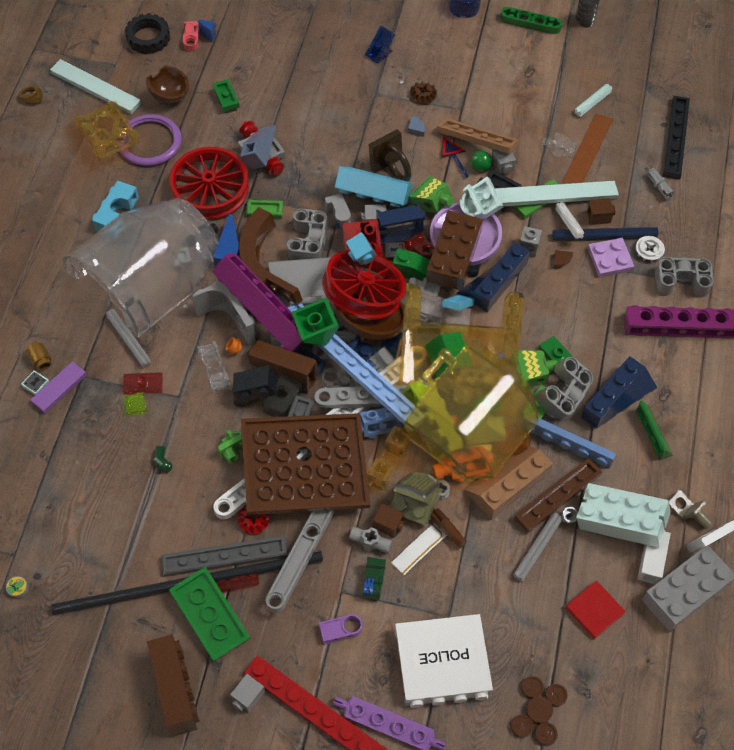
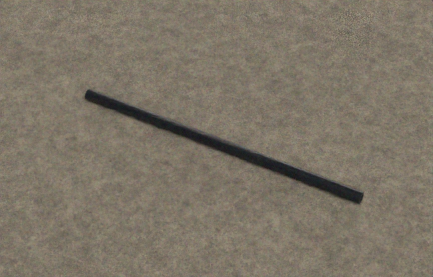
M313 552L308 564L323 561L322 552ZM287 558L211 572L210 574L215 582L280 570ZM186 578L51 604V609L54 615L170 592V588Z

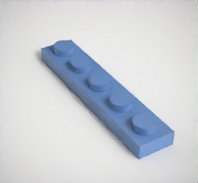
M525 412L520 427L526 432L541 436L545 441L554 442L565 450L577 453L582 458H589L599 466L611 467L616 453Z

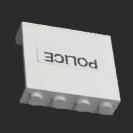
M480 614L395 624V636L398 641L405 692V706L410 705L411 708H419L426 703H432V705L437 706L445 704V701L454 700V703H462L467 701L468 698L485 700L488 699V696H491L493 687Z

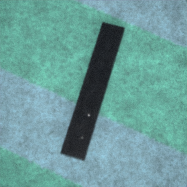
M673 95L663 177L679 180L681 178L690 98Z

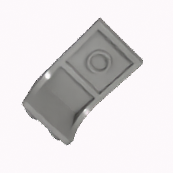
M217 281L211 286L197 290L192 295L197 316L214 310L226 312L232 317L248 345L251 346L256 343L255 335H257V332L254 328L256 323L253 316L247 314V309L244 308L242 302L230 293L224 283Z

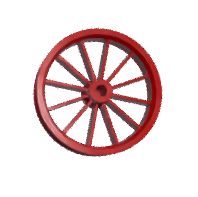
M201 147L191 150L175 162L170 172V186L174 202L183 212L195 218L218 219L225 217L242 206L249 192L248 173L244 162L235 153L224 148ZM214 160L211 171H207L204 161ZM219 161L227 163L216 172ZM201 162L204 172L201 173L192 165ZM233 167L238 170L237 172L226 174ZM187 169L195 176L184 175L182 172ZM241 178L243 179L242 184L230 182ZM177 181L190 183L177 187ZM224 189L233 190V191H239V192L233 197L231 194H229V193H228L227 191H225ZM192 192V193H191L188 197H186L185 199L180 195V194ZM218 192L228 201L219 204L215 194ZM202 193H204L200 205L192 203L196 198H198ZM208 195L213 196L216 205L205 206Z
M351 250L341 251L331 257L322 278V287L327 298L337 308L352 316L368 320L384 319L393 315L398 310L401 299L406 292V282L402 273L390 261L377 255L370 263L360 265L358 261L354 262L348 252ZM361 267L368 269V271H362ZM370 270L376 272L377 274L373 275L370 272ZM355 293L359 297L356 299L350 295ZM366 297L367 302L361 301L360 298Z

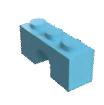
M117 180L115 185L110 188L107 198L102 201L98 212L92 217L95 231L115 237L122 226L120 214L115 211L118 209L132 210L139 199L137 187Z

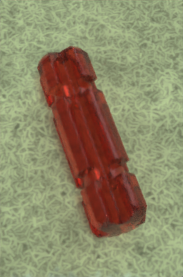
M257 573L249 574V577L244 575L229 578L228 581L226 579L218 581V587L221 592H227L228 589L232 591L247 588L248 585H251V587L259 585Z

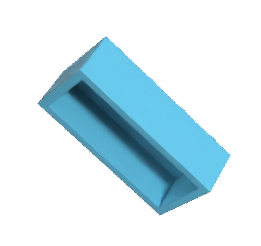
M339 166L335 188H339L341 193L353 194L354 192L360 198L374 197L373 201L380 203L389 201L392 206L403 207V205L409 204V195L412 192L414 183L348 166Z

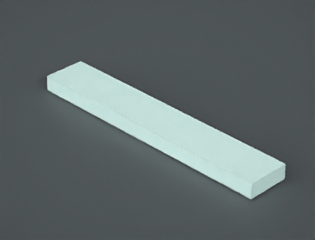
M61 59L50 69L51 74L129 114H132L141 105L140 99Z

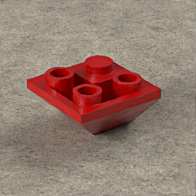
M378 219L342 224L345 250H350L346 242L362 232L374 252L379 256H383Z

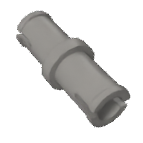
M656 168L648 170L646 176L653 182L654 188L659 190L666 200L671 199L675 192L667 184V180L657 172Z

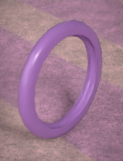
M145 114L137 116L123 125L118 133L117 148L120 154L133 164L156 166L170 160L177 153L182 142V135L179 127L169 118L162 115ZM143 123H160L171 130L173 134L172 146L160 156L153 158L138 157L130 153L125 145L128 132Z

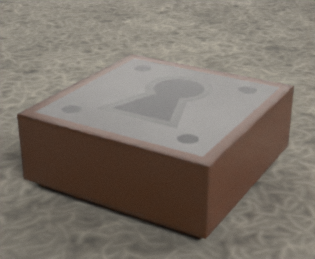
M403 242L385 243V255L388 261H394L397 249L403 250Z

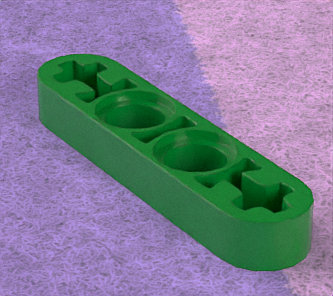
M504 7L501 10L500 19L504 23L551 34H558L562 28V21L559 18L512 7ZM520 17H525L527 20H521ZM535 21H542L543 23L537 24Z

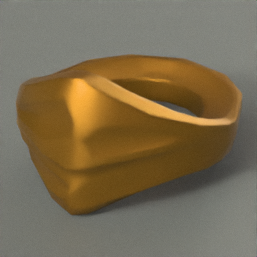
M27 86L21 89L19 98L27 103H41L43 93L38 86ZM28 90H35L31 95H23Z

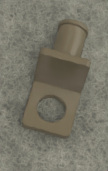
M678 490L670 498V508L682 520L689 517L693 518L703 530L708 529L714 523L702 510V507L707 503L705 500L693 504L681 490ZM677 498L683 499L685 503L683 509L677 508L675 504Z

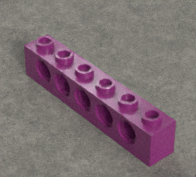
M633 305L627 306L623 316L625 335L734 339V310L730 308L698 309L693 307L667 308Z

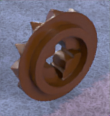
M421 81L420 84L415 83L414 86H411L410 96L417 103L427 104L436 98L437 90L429 82L423 83Z

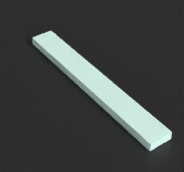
M615 181L495 189L503 206L588 201L607 198L617 199L619 196Z

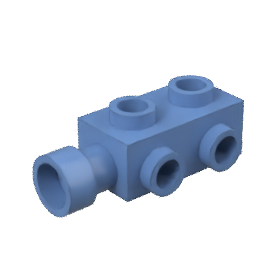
M386 408L360 413L364 437L373 439L379 434L387 433L393 435L396 431L402 430L403 423Z

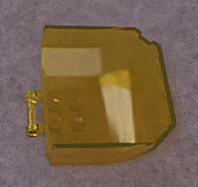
M474 339L467 343L456 357H453L447 349L443 348L431 366L418 376L419 381L429 389L414 407L405 421L402 434L464 481H473L474 479L486 478V480L494 479L539 421L534 393L525 378L513 366ZM444 362L448 363V367L436 381H433L431 377Z

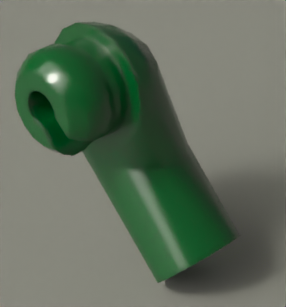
M156 446L153 459L154 466L161 472H170L173 465L164 458L166 448Z

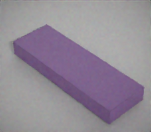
M72 361L32 397L30 401L45 414L85 378L87 374Z

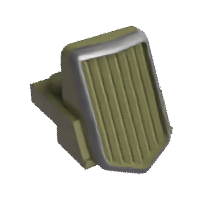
M412 472L394 486L393 491L395 495L390 507L404 513V518L427 526L443 489L439 487L440 482L429 473Z

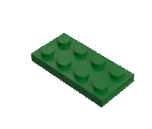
M206 566L169 589L213 662H216L251 639Z

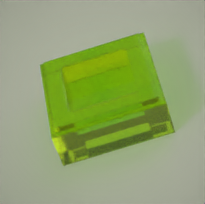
M143 392L124 396L128 416L147 412Z

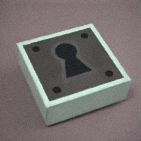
M33 371L21 385L24 389L36 395L49 383V380Z

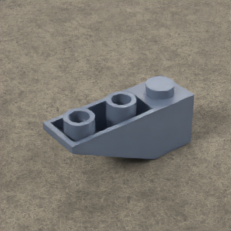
M276 125L260 128L244 142L240 157L251 170L266 167Z

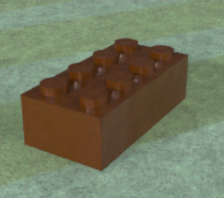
M447 211L427 268V282L463 290L482 232L483 219Z
M173 634L147 641L164 720L171 737L197 730L196 723L200 722L195 704L191 703L195 699L190 683L186 682L190 678L185 662L181 661L185 657L180 641H175Z

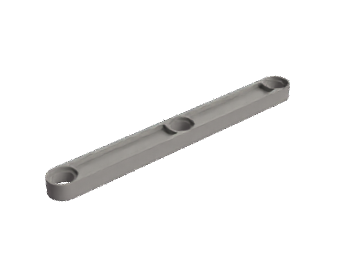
M336 510L312 511L266 596V606L271 613H279L285 608ZM310 529H315L318 532L314 537H309L306 533ZM279 598L282 602L279 606L273 607L270 605V600Z

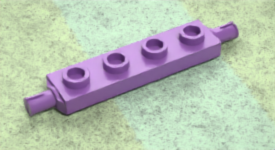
M336 696L335 700L338 702H333V705L344 709V717L421 750H428L431 746L444 750L445 747L438 744L445 746L447 743L434 738L433 729L355 696H352L348 701Z

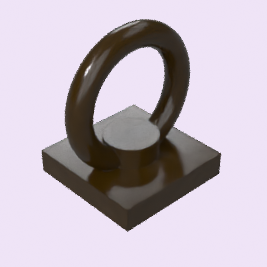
M398 129L368 144L370 168L374 173L389 167L397 179L407 182L411 179V167L402 151V135ZM401 161L404 175L397 169L394 164L395 162Z

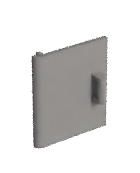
M331 257L268 262V271L297 287L303 299L301 304L307 306L327 297L323 291L322 278ZM276 295L287 308L294 304L293 302L286 301L283 296ZM328 299V302L333 311V303Z

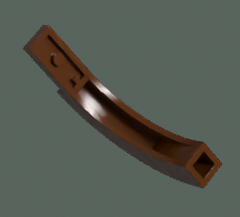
M258 207L247 220L241 233L239 243L241 260L274 294H279L286 301L299 305L303 301L299 289L270 273L260 264L259 256L263 241L276 225L272 214Z

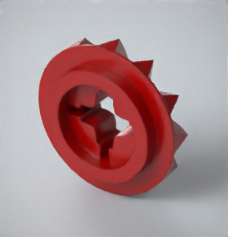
M246 505L238 513V525L241 530L248 534L261 533L269 525V514H257L256 517L259 518H256L255 525H253L252 520L248 519L251 515H247Z

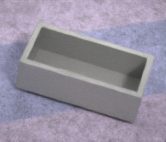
M707 545L650 588L643 596L642 601L666 629L671 632L726 589L734 581V572Z

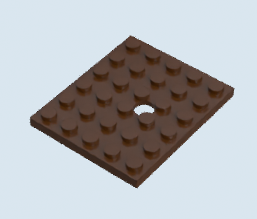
M360 413L241 419L247 515L370 508ZM306 448L311 453V458L307 461L299 460L296 457L298 450Z

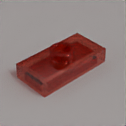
M163 373L124 374V394L163 393Z

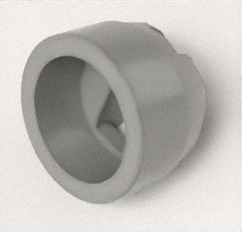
M566 507L561 513L562 520L567 524L574 523L577 520L578 511L574 507ZM571 512L573 516L567 519L565 516Z

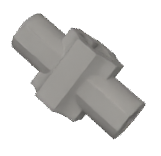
M353 527L349 536L350 540L361 543L364 550L370 553L373 550H379L388 554L392 545V540L381 537L377 529L372 527L368 530Z

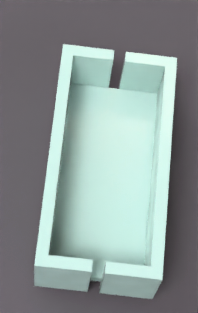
M588 483L583 497L584 502L581 503L576 517L580 530L660 548L665 532L664 528H666L670 516L669 500Z

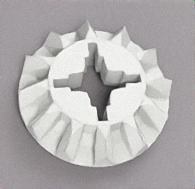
M645 236L637 241L635 251L644 260L648 259L652 262L653 260H659L663 256L665 247L658 238ZM647 247L649 249L654 248L652 252L650 250L646 251Z

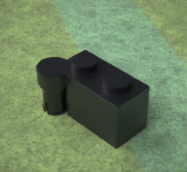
M267 365L234 373L232 393L234 394L233 404L238 407H244L248 405L250 400L276 395L277 375L272 368Z

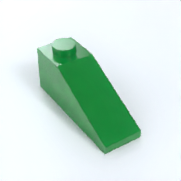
M397 249L393 265L398 268L404 278H416L422 282L424 277L427 278L429 259L415 252Z

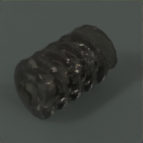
M579 0L575 18L581 26L585 28L593 26L600 0Z

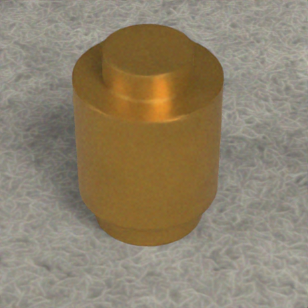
M33 342L26 349L29 360L38 371H44L51 366V357L43 343Z

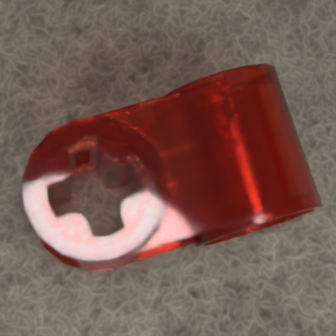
M418 232L404 240V246L407 251L415 252L431 260L434 246L426 239L423 233Z

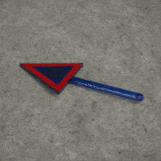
M443 136L442 157L452 155L464 175L468 178L467 171L456 156V154L465 152V150Z

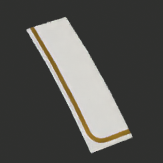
M434 523L391 563L405 575L447 535Z

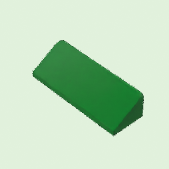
M643 400L640 401L636 412L658 458L661 460L673 456L649 405Z

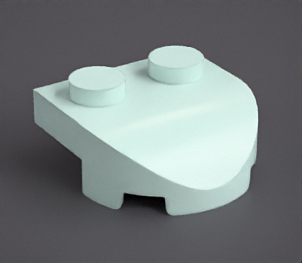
M488 177L474 186L468 184L463 189L464 194L462 200H460V207L469 216L485 219L503 208L499 196Z

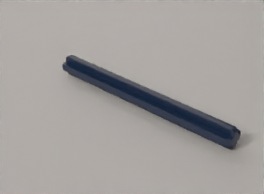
M657 227L582 229L584 231L582 239L658 237L659 231ZM569 229L552 231L553 240H581V238L575 239Z

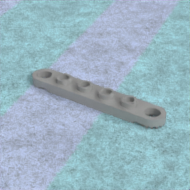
M394 385L406 397L403 389L408 385ZM363 387L321 388L315 393L316 405L325 409L384 407ZM322 395H328L330 399L326 402L319 399Z

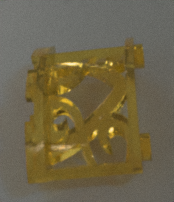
M112 100L106 101V106L85 115L79 113L72 116L79 132L84 136H89L88 141L99 161L138 144V139H140L136 129H132L117 103ZM100 119L114 120L110 133L106 129L96 128ZM122 135H127L131 142L121 146L115 139L117 137L119 141L125 142ZM112 144L116 147V149L106 153Z

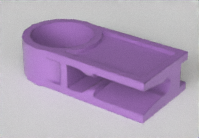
M349 614L319 622L323 644L359 636L363 629L361 618L358 615ZM348 620H356L359 622L360 628L356 632H348L344 625Z

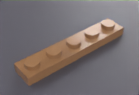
M448 118L437 126V132L503 153L510 154L519 146L518 139Z

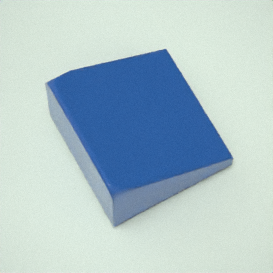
M199 19V32L213 42L216 35L215 23Z

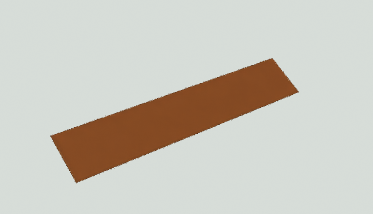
M598 113L595 114L562 184L584 182L613 121L612 118Z

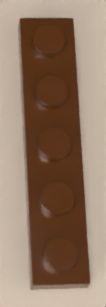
M589 458L516 514L514 519L529 533L586 488L588 483H592L601 476L602 471Z

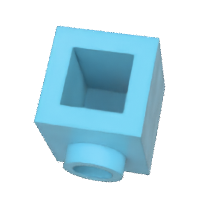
M362 232L346 242L351 250L348 252L354 262L358 261L360 265L370 263L377 256Z

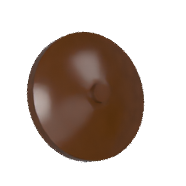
M355 293L350 295L356 299L359 297ZM366 297L360 298L361 301L367 302ZM402 302L393 315L378 320H368L352 316L333 304V311L338 321L352 333L368 339L385 340L393 338L403 330L407 320V312Z

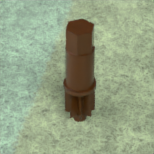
M434 508L430 518L459 549L467 543L465 538L440 509Z

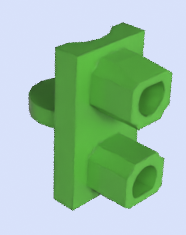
M228 429L225 431L227 437L221 439L222 444L218 446L220 457L222 459L225 458L232 464L239 459L237 451L243 449L242 433L240 434L239 430L232 433Z

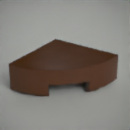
M555 250L553 269L562 268L570 263L573 252Z

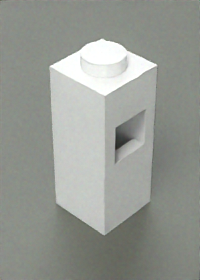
M664 532L660 548L644 544L637 580L655 585L661 581L671 533Z

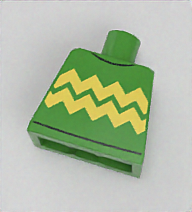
M428 176L409 195L412 206H417V203H419L421 210L425 212L437 213L445 205L452 206L454 203V197L451 196L448 185L432 176Z
M512 350L510 361L518 391L546 383L549 372L554 371L557 361H546L544 352L541 350Z

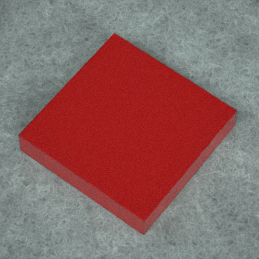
M597 580L565 607L593 639H596L626 612Z

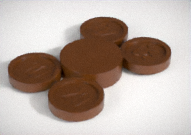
M529 676L522 683L524 695L531 698L526 707V715H517L511 723V729L516 736L525 738L532 733L533 723L537 724L538 727L535 730L536 740L541 745L549 746L556 741L558 733L556 728L547 722L552 717L553 706L563 705L567 700L568 694L562 685L552 684L546 690V698L541 697L544 690L543 682L536 676Z

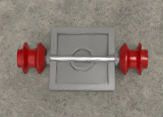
M245 121L239 128L240 133L245 138L238 142L241 151L244 142L258 131V127L255 126L253 121ZM275 137L273 138L265 167L266 170H269L271 176L281 174L284 169V164L280 162V158L285 156V151Z

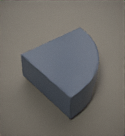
M412 116L408 132L424 136V123L419 118Z

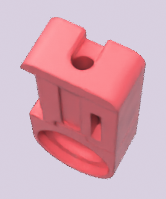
M197 21L184 22L185 31L183 34L184 49L195 51L199 44V24ZM189 41L195 42L192 45L186 44Z

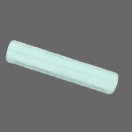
M609 84L602 86L575 108V115L578 117L584 115L611 93L612 86Z

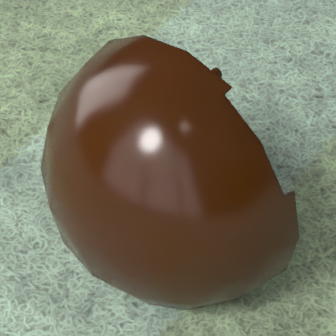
M165 65L160 68L156 76L152 77L150 75L146 78L149 93L155 100L163 104L177 103L188 94V77L175 67Z

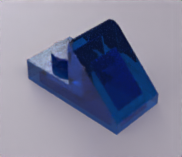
M380 26L365 55L374 62L380 63L393 52L389 46L396 34L384 26Z

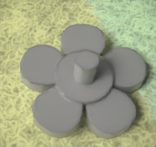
M346 371L338 372V376L341 378L340 382L343 385L356 386L357 381Z

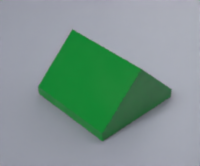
M327 297L291 312L303 343L326 346L339 329Z
M461 332L440 334L425 344L437 381L458 374L463 369L474 368Z

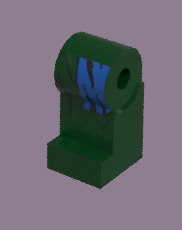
M367 557L363 598L380 600L386 559Z

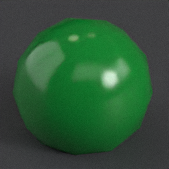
M484 150L475 152L470 160L471 167L478 172L489 170L492 165L491 155Z

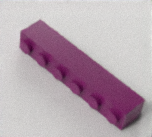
M235 253L225 255L212 271L217 279L225 284L230 293L242 302L244 308L249 310L256 320L268 329L269 334L275 337L284 349L292 352L298 350L304 343L291 311Z

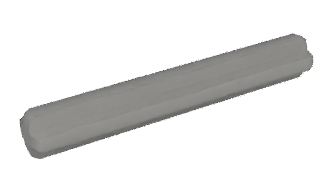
M114 309L107 311L108 320L141 366L147 367L150 365V358Z
M557 513L551 515L515 571V579L521 582L525 579L561 523V515Z

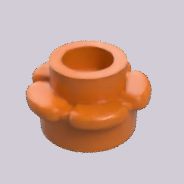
M232 337L227 342L225 350L229 352V355L240 352L242 349L241 340Z

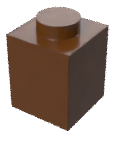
M610 198L589 200L586 212L590 225L611 223L612 217L615 216V206L611 204Z
M381 503L373 519L372 528L395 538L397 532L401 533L405 525V521H403L404 513Z

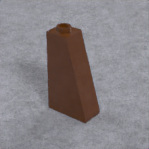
M260 340L248 350L249 364L256 368L269 365L278 379L307 394L318 380L317 361L312 358Z

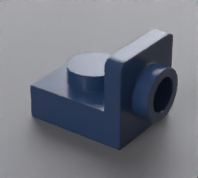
M359 335L349 343V347L366 362L378 352L377 347L362 342Z

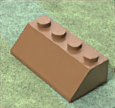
M523 444L466 488L465 492L492 520L549 475L553 463L540 449Z

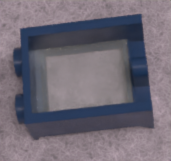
M417 203V206L383 212L376 209L381 246H385V243L407 242L422 239V231H425L423 221L426 220L425 211L421 210L419 203Z

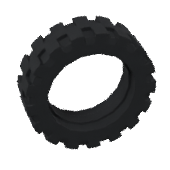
M151 13L133 17L132 21H129L127 23L128 26L125 27L127 43L131 46L132 50H136L137 53L149 54L152 52L154 54L158 50H163V47L168 45V41H170L169 26L163 17H159L157 14L151 15ZM148 27L158 29L161 32L157 37L150 40H141L135 37L139 30Z

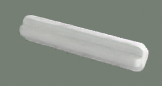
M563 202L557 203L555 209L575 239H582L584 231Z

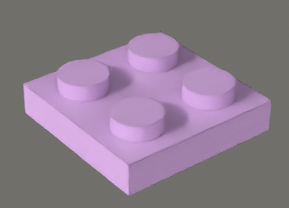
M623 238L588 245L587 249L598 277L634 270V264Z

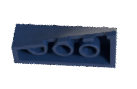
M514 242L496 265L463 287V290H459L457 294L475 299L474 305L488 312L527 265L530 251Z
M629 356L584 407L581 418L597 429L614 418L622 410L624 411L637 400L639 401L644 398L649 392L656 390L657 386L646 367Z

